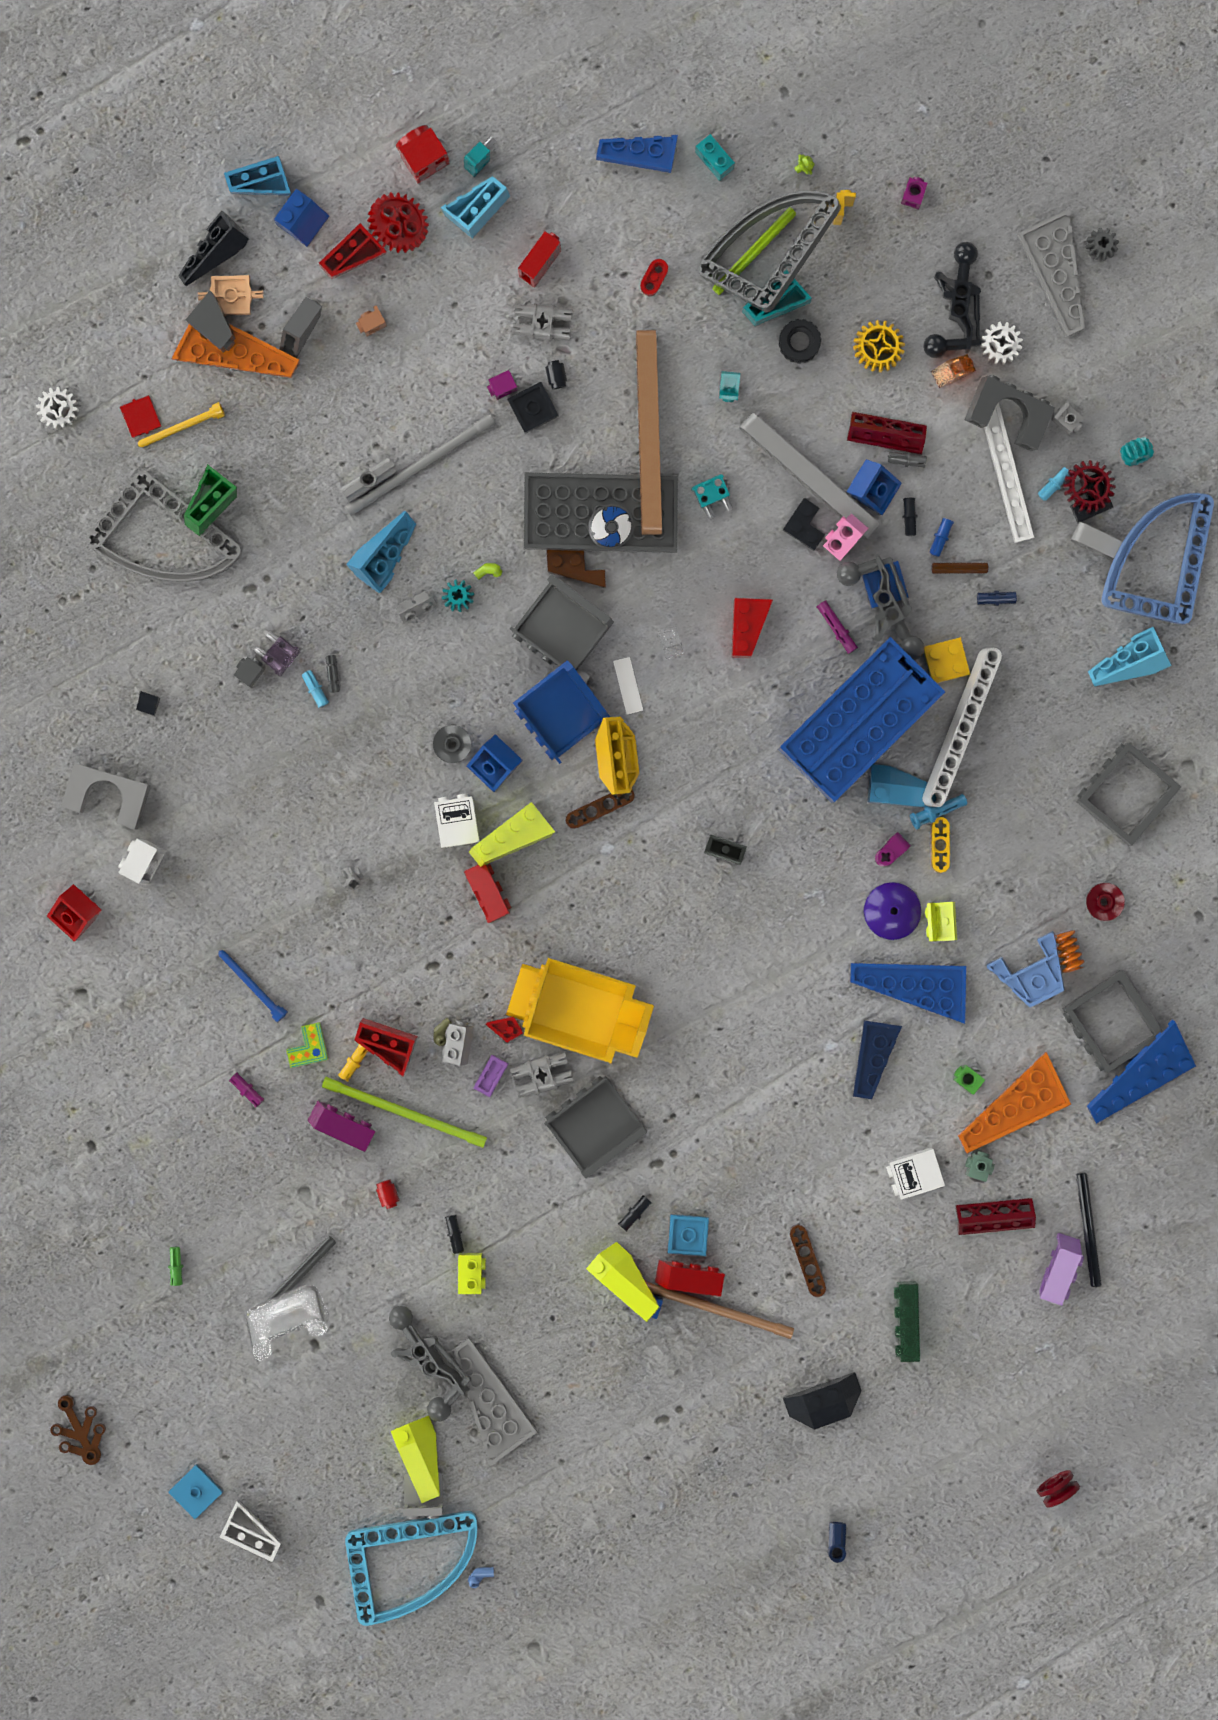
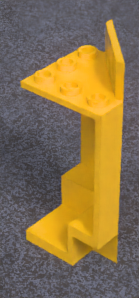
M548 958L546 965L542 964L540 969L522 964L506 1015L514 1016V1018L524 1021L522 1025L525 1028L523 1036L612 1063L615 1051L638 1058L654 1006L632 998L636 985Z

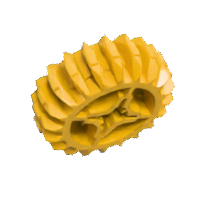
M876 320L875 326L872 322H869L868 328L863 325L861 328L863 332L858 331L856 335L859 338H854L853 341L858 344L853 346V350L859 351L855 353V358L862 357L858 363L866 362L865 369L869 365L872 366L871 372H874L875 368L878 367V371L881 373L883 366L886 371H889L890 365L895 367L897 365L895 360L900 362L902 358L899 355L904 354V350L901 348L905 346V343L899 342L903 339V335L897 336L900 331L899 329L892 330L894 324L886 327L887 321L880 325L879 320ZM879 332L877 339L865 340L868 335ZM885 334L892 339L894 347L885 341ZM880 338H881V342H880V343L882 344L881 346H883V347H881V349L879 350V352H878V354H877V350H878V349H876L877 346H874V345H877V343H879V340H880ZM864 346H867V349L873 352V359L866 354ZM893 353L888 359L879 361L881 354Z

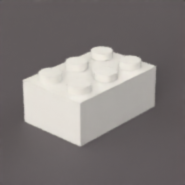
M136 839V841L130 843L127 850L129 854L121 860L118 866L120 868L118 873L138 884L149 885L166 850L147 840Z

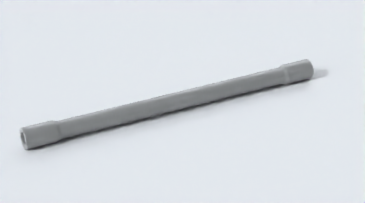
M488 414L472 427L366 495L354 500L345 508L351 516L356 514L372 501L478 433H482L496 424L495 421Z

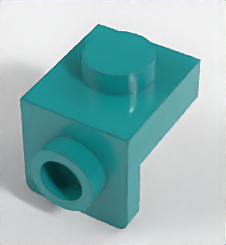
M721 371L720 399H723L725 402L738 400L741 373Z

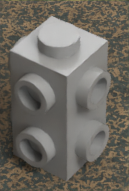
M456 1020V1023L449 1024L445 1032L446 1044L442 1050L443 1062L455 1065L468 1064L474 1030L473 1026L467 1025L468 1022Z

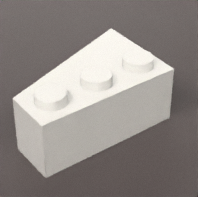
M239 1500L236 1501L220 1535V1538L273 1562L282 1543Z

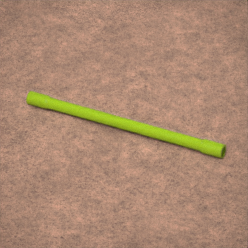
M325 1077L322 1088L344 1094L484 1148L487 1140L485 1136L469 1132L344 1085L342 1082L329 1077Z

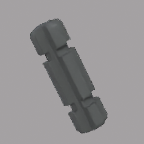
M328 655L325 659L326 664H328L326 668L328 682H330L328 685L329 692L336 693L340 691L339 684H337L339 679L337 666L335 665L337 663L336 656Z

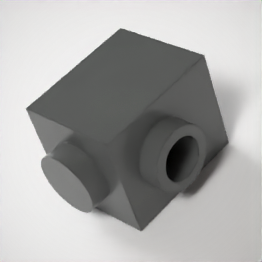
M249 657L243 658L236 667L238 669L234 676L252 688L265 671L261 667L263 663L255 657L252 660Z

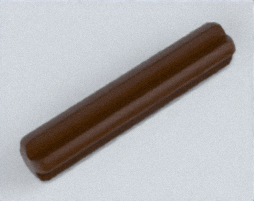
M933 563L931 567L933 574L987 573L989 570L988 563Z

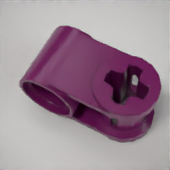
M897 832L876 853L875 862L882 867L888 866L904 854L911 845ZM881 854H883V855H884V854H888V857H887L888 862H887V861H883V862L881 861V859H882V855H881Z

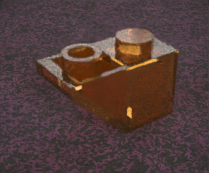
M966 354L947 360L933 369L931 373L938 387L942 388L974 373L976 369L972 359Z

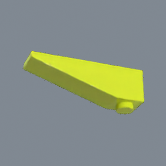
M615 1242L599 1253L586 1268L646 1322L660 1308L650 1288L644 1281L640 1270H638L632 1255L618 1242Z
M426 1416L392 1430L391 1434L421 1503L440 1496L437 1437L430 1417Z

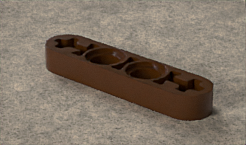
M631 790L630 800H620L622 804L619 806L617 805L616 798L611 793L568 813L565 820L568 827L576 829L628 805L634 800V791ZM611 798L614 801L612 809H606L603 806L605 799ZM590 806L597 809V814L594 817L586 815V809ZM583 810V815L587 821L583 822L581 818L577 821V825L570 824V816L578 817L581 815L579 811Z
M800 1224L793 1225L790 1228L789 1234L808 1290L812 1296L821 1297L826 1291V1286L808 1233L804 1226ZM796 1228L800 1231L803 1230L804 1233L801 1234L802 1240L807 1239V1242L800 1243L797 1246L795 1243L799 1242L798 1237L793 1236ZM803 1246H807L810 1249V1254L806 1257H802L799 1254V1249ZM810 1264L816 1267V1272L813 1275H808L805 1272L806 1267ZM820 1277V1279H816L819 1286L822 1285L819 1293L815 1290L812 1291L814 1283L813 1281L808 1282V1279Z

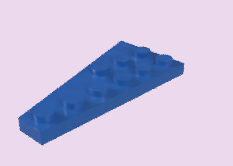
M850 964L851 983L965 1024L966 966Z
M1173 1019L1162 1033L1159 1032L1155 1036L1156 1039L1152 1044L1145 1046L1125 1067L1126 1070L1120 1076L1117 1075L1112 1080L1113 1083L1106 1090H1102L1087 1105L1096 1124L1196 1067Z

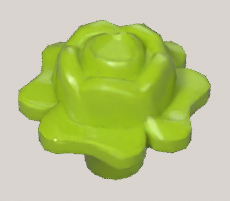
M799 154L798 165L794 167L797 173L803 171L807 175H812V170L815 166L813 159L808 155Z

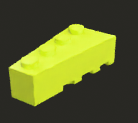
M531 802L473 846L469 853L481 867L543 839H547L555 831Z

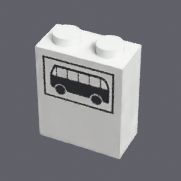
M468 793L457 795V799L450 800L448 796L438 798V802H434L441 848L480 842L472 796L469 797Z
M933 1148L887 1161L889 1165L886 1167L889 1178L892 1177L894 1185H891L893 1193L901 1200L945 1186Z

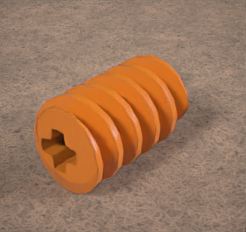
M1075 930L1055 935L1057 936L1056 943L1059 944L1057 950L1062 952L1059 954V958H1064L1060 965L1066 966L1062 973L1084 968L1080 967L1084 960L1078 959L1082 953L1075 952L1080 946L1073 945L1077 938L1071 937Z

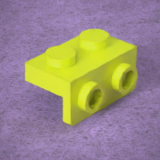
M955 902L927 903L925 916L928 919L926 935L929 941L957 940Z

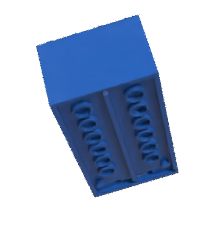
M890 637L778 750L831 803H834L945 691Z

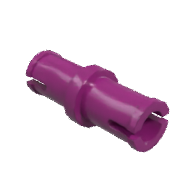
M238 1072L229 1079V1082L241 1092L240 1095L242 1097L245 1096L255 1108L264 1101V1098L253 1089V1085L251 1083L248 1084Z

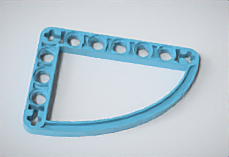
M471 1511L442 1515L436 1519L422 1518L350 1531L345 1538L359 1623L369 1626L402 1617L427 1605L446 1591L462 1574L473 1554L478 1531L476 1515ZM466 1516H469L470 1519L474 1520L471 1521V1525H467L466 1522L460 1523L461 1527H457L458 1520L456 1517H460L459 1521H464ZM452 1519L455 1526L447 1529L444 1526V1521ZM427 1522L435 1524L436 1529L433 1532L426 1531L425 1524ZM407 1526H415L417 1532L414 1535L407 1534ZM390 1528L396 1529L397 1537L389 1538L387 1530ZM375 1531L379 1536L378 1540L370 1541L368 1533ZM469 1531L467 1544L459 1562L439 1584L408 1603L375 1613L365 1547ZM362 1533H365L364 1540L366 1543H363V1539L357 1540L356 1544H353V1541H349L352 1535H355L356 1538H361ZM360 1554L363 1561L356 1564L352 1561V1556ZM363 1573L366 1580L359 1583L355 1580V1575ZM360 1592L368 1594L369 1599L366 1602L359 1600L358 1594ZM365 1606H367V1613L372 1615L369 1617V1620L362 1617Z

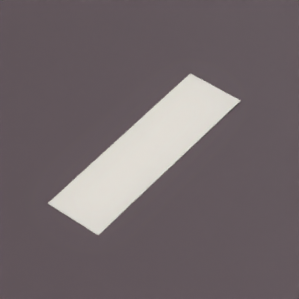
M630 657L613 661L626 714L643 711Z

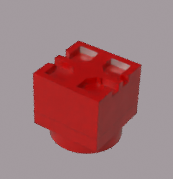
M422 125L413 129L396 144L401 159L417 184L450 164L448 153L432 128H429L428 125Z

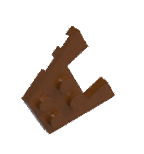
M547 550L549 573L606 588L605 570H585L584 551Z

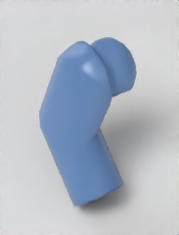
M494 1567L476 1568L468 1578L469 1586L477 1588L484 1577H494Z

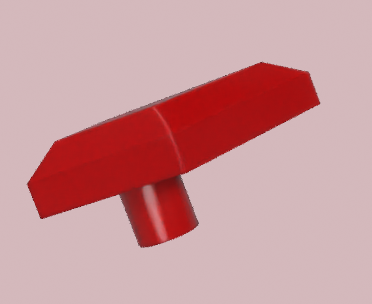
M514 1016L486 1022V1025L506 1043L523 1034Z

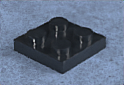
M542 382L507 399L525 434L559 417Z

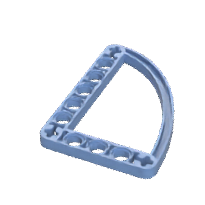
M1200 493L1184 494L1165 500L1148 511L1130 530L1116 553L1102 594L1103 605L1110 609L1170 623H1189L1193 614L1214 507L1213 498L1210 495ZM1205 500V503H1207V506L1203 507V504H1201V501ZM1194 503L1175 603L1171 604L1115 591L1126 558L1147 526L1163 512L1176 505ZM1198 517L1204 519L1203 527H1198L1196 524ZM1195 535L1201 539L1199 546L1193 544V537ZM1191 554H1194L1197 557V563L1195 565H1192L1189 562V557ZM1187 573H1191L1194 577L1191 584L1185 580ZM1183 592L1189 593L1190 599L1188 602L1182 600ZM1112 596V598L1120 599V601L1111 602L1108 600V597ZM1127 598L1133 600V607L1131 609L1125 606ZM1145 602H1148L1151 605V610L1149 613H1146L1143 610V604ZM1163 606L1169 610L1166 617H1163L1160 613ZM1182 612H1183V615H1185V618L1182 619V618L1179 616V613H1182Z

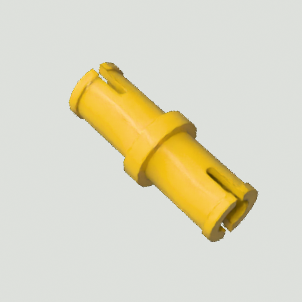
M359 1044L352 1056L347 1058V1063L338 1076L348 1082L355 1070L360 1068L361 1061L369 1051Z

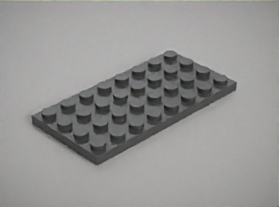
M525 472L524 549L677 553L678 476H661L662 534L642 535L640 475ZM606 504L623 506L629 511L633 519V532L629 540L624 545L615 549L599 547L589 535L588 525L592 514L599 507Z

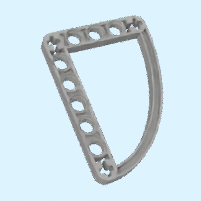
M144 471L135 474L86 537L89 547L113 563L145 577L171 582H191L213 577L231 567L242 554L241 547L213 524L200 537L222 553L225 558L211 567L198 571L167 572L155 570L133 563L105 548V543L144 494H147L185 524L183 513L187 510L188 505ZM147 476L146 481L151 484L150 488L144 483L139 485V478ZM160 487L163 489L161 497L153 496L155 488ZM130 490L136 492V498L132 501L126 498V494ZM176 499L178 501L177 508L170 509L168 507L169 500ZM118 505L124 507V513L120 516L114 513V509ZM106 520H110L113 524L112 528L108 531L102 527L103 522ZM100 529L106 536L100 535L98 538L99 544L94 543L92 545L93 541L91 538L93 536L98 537L100 533L97 530ZM217 534L223 537V541L219 545L214 544L212 541L213 537ZM226 543L231 548L237 547L236 555L232 554L229 556V550L224 547Z

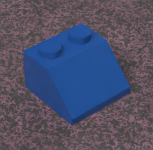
M295 189L274 218V221L278 227L308 247L330 216L312 199L298 189Z
M866 459L846 492L856 501L883 515L902 483L883 465Z
M495 734L480 748L466 767L495 792L523 760Z

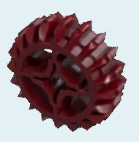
M1089 460L1086 466V463L1082 461L1080 467L1075 464L1073 466L1074 470L1070 469L1068 471L1070 476H1066L1064 480L1069 483H1065L1063 488L1069 489L1064 492V495L1071 496L1067 500L1068 502L1074 500L1073 508L1080 505L1079 511H1083L1084 507H1086L1087 513H1090L1093 507V510L1097 512L1099 506L1102 509L1106 507L1104 502L1108 504L1111 502L1109 497H1113L1115 494L1111 490L1115 489L1116 485L1110 484L1115 478L1108 477L1112 472L1111 470L1107 473L1104 471L1107 467L1106 465L1099 468L1100 462L1097 461L1093 466L1092 460ZM1084 472L1095 473L1098 475V477L1090 478L1087 474L1085 475ZM1079 476L1081 488L1076 492L1075 479ZM1103 481L1104 493L1100 497L1098 484ZM1094 482H1096L1091 489L1084 490L1087 486V483L1089 485L1090 483L1093 484ZM1089 495L1095 501L1084 500L1081 496Z

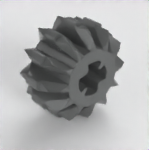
M1099 228L1098 232L1092 231V237L1086 239L1089 243L1086 245V249H1091L1089 256L1096 255L1095 260H1098L1101 256L1102 261H1106L1107 257L1112 258L1114 256L1113 252L1118 250L1115 245L1119 243V240L1113 239L1116 233L1110 235V229L1108 228L1105 232H1103L1102 228ZM1100 241L1103 242L1102 244H1106L1104 248H1102V245L1099 246Z

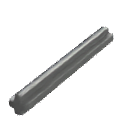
M328 1236L264 1302V1306L268 1310H272L336 1244V1241L331 1236Z

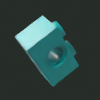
M711 134L696 145L695 153L719 181L734 169L735 162Z

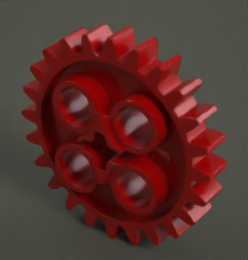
M392 192L388 196L383 194L381 198L378 197L368 212L370 217L367 222L371 223L368 228L374 230L372 236L379 237L376 242H384L382 247L384 248L388 245L390 251L396 248L397 253L401 249H403L404 253H407L409 249L414 251L416 247L418 248L423 243L428 233L427 227L429 223L425 222L428 216H422L425 210L418 209L420 203L413 204L414 198L407 200V194L403 198L399 192H397L395 197Z

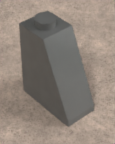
M209 291L185 320L224 353L233 347L236 338L216 296Z
M307 297L304 298L283 328L279 350L295 358L298 357L321 316L322 306L317 301Z

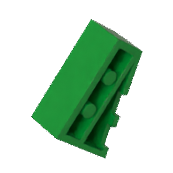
M208 464L184 514L185 526L198 536L237 498V487Z

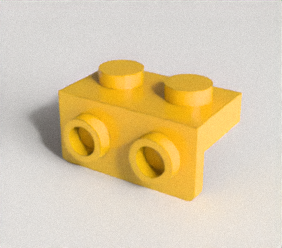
M851 190L837 192L836 198L840 202L841 209L833 220V225L842 224L844 206H853L856 193H852Z

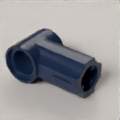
M829 1522L827 1552L833 1562L839 1563L846 1558V1523ZM840 1548L842 1550L839 1557L832 1556L833 1549Z

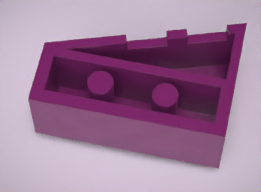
M317 1101L307 1120L314 1129L363 1152L367 1150L376 1132L371 1127V1123L365 1120L360 1122L355 1119L354 1115L348 1112L342 1113L335 1106L326 1105L320 1101Z

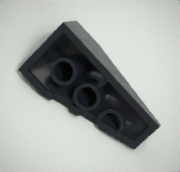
M221 211L206 229L209 232L204 241H199L196 254L189 257L178 275L185 286H188L230 259L246 246L249 237L224 211Z

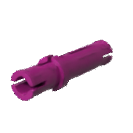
M827 600L817 605L816 608H818L836 635V640L840 641L847 654L855 651L858 646L852 640L849 630L844 628Z

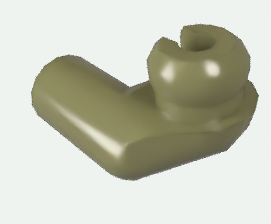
M448 1018L444 1019L434 1028L433 1040L438 1046H443L446 1043L445 1032L449 1024H452Z

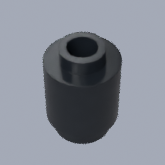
M559 360L548 362L545 370L548 384L551 385L552 390L566 387L567 377L564 363H559Z

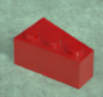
M734 599L731 658H751L773 599Z
M490 863L481 867L476 865L464 871L488 923H492L510 914L509 909L512 907L507 898L503 899L500 893L503 889L499 881H494L492 875L495 872Z
M659 1260L655 1283L668 1290L721 1297L725 1274L720 1272L718 1267L714 1266L702 1268L701 1265L693 1263L686 1265L678 1261Z

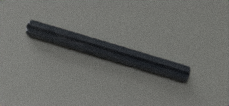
M1086 1173L1076 1174L1090 1285L1092 1287H1100L1102 1284L1088 1178Z

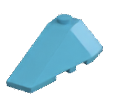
M1151 627L1133 636L1129 644L1125 647L1120 646L1116 649V654L1111 658L1102 660L1089 670L1088 673L1093 685L1099 686L1155 674L1170 667L1171 663L1154 627Z

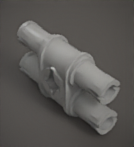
M537 303L532 306L515 304L514 316L531 317L533 322L530 325L513 323L512 335L529 336L532 340L536 338L547 339L548 341L553 339L570 341L571 328H556L552 325V322L554 320L571 322L573 309H559L554 305L543 306L537 305ZM544 315L545 322L548 323H544V326L541 329L539 322L541 321V318Z
M563 1052L550 1057L544 1055V1057L536 1060H527L524 1065L510 1068L511 1074L519 1072L512 1075L513 1080L527 1075L532 1076L533 1079L531 1083L515 1087L516 1092H519L517 1094L518 1098L534 1093L540 1095L542 1092L552 1089L556 1090L558 1086L574 1082L571 1070L557 1075L551 1073L552 1068L569 1064L567 1058L562 1059L566 1057V1053ZM539 1068H541L543 1073H547L544 1082L541 1077L537 1078L536 1076L539 1074Z

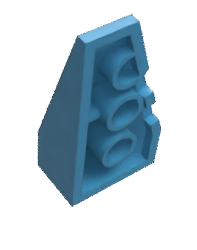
M403 511L358 549L346 565L356 577L376 592L381 593L392 580L394 575L393 569L396 563L400 562L401 551L408 544L416 523L406 511Z
M873 764L870 770L868 803L925 808L927 806L924 804L922 797L928 782L892 766ZM935 794L932 796L933 803L936 801Z

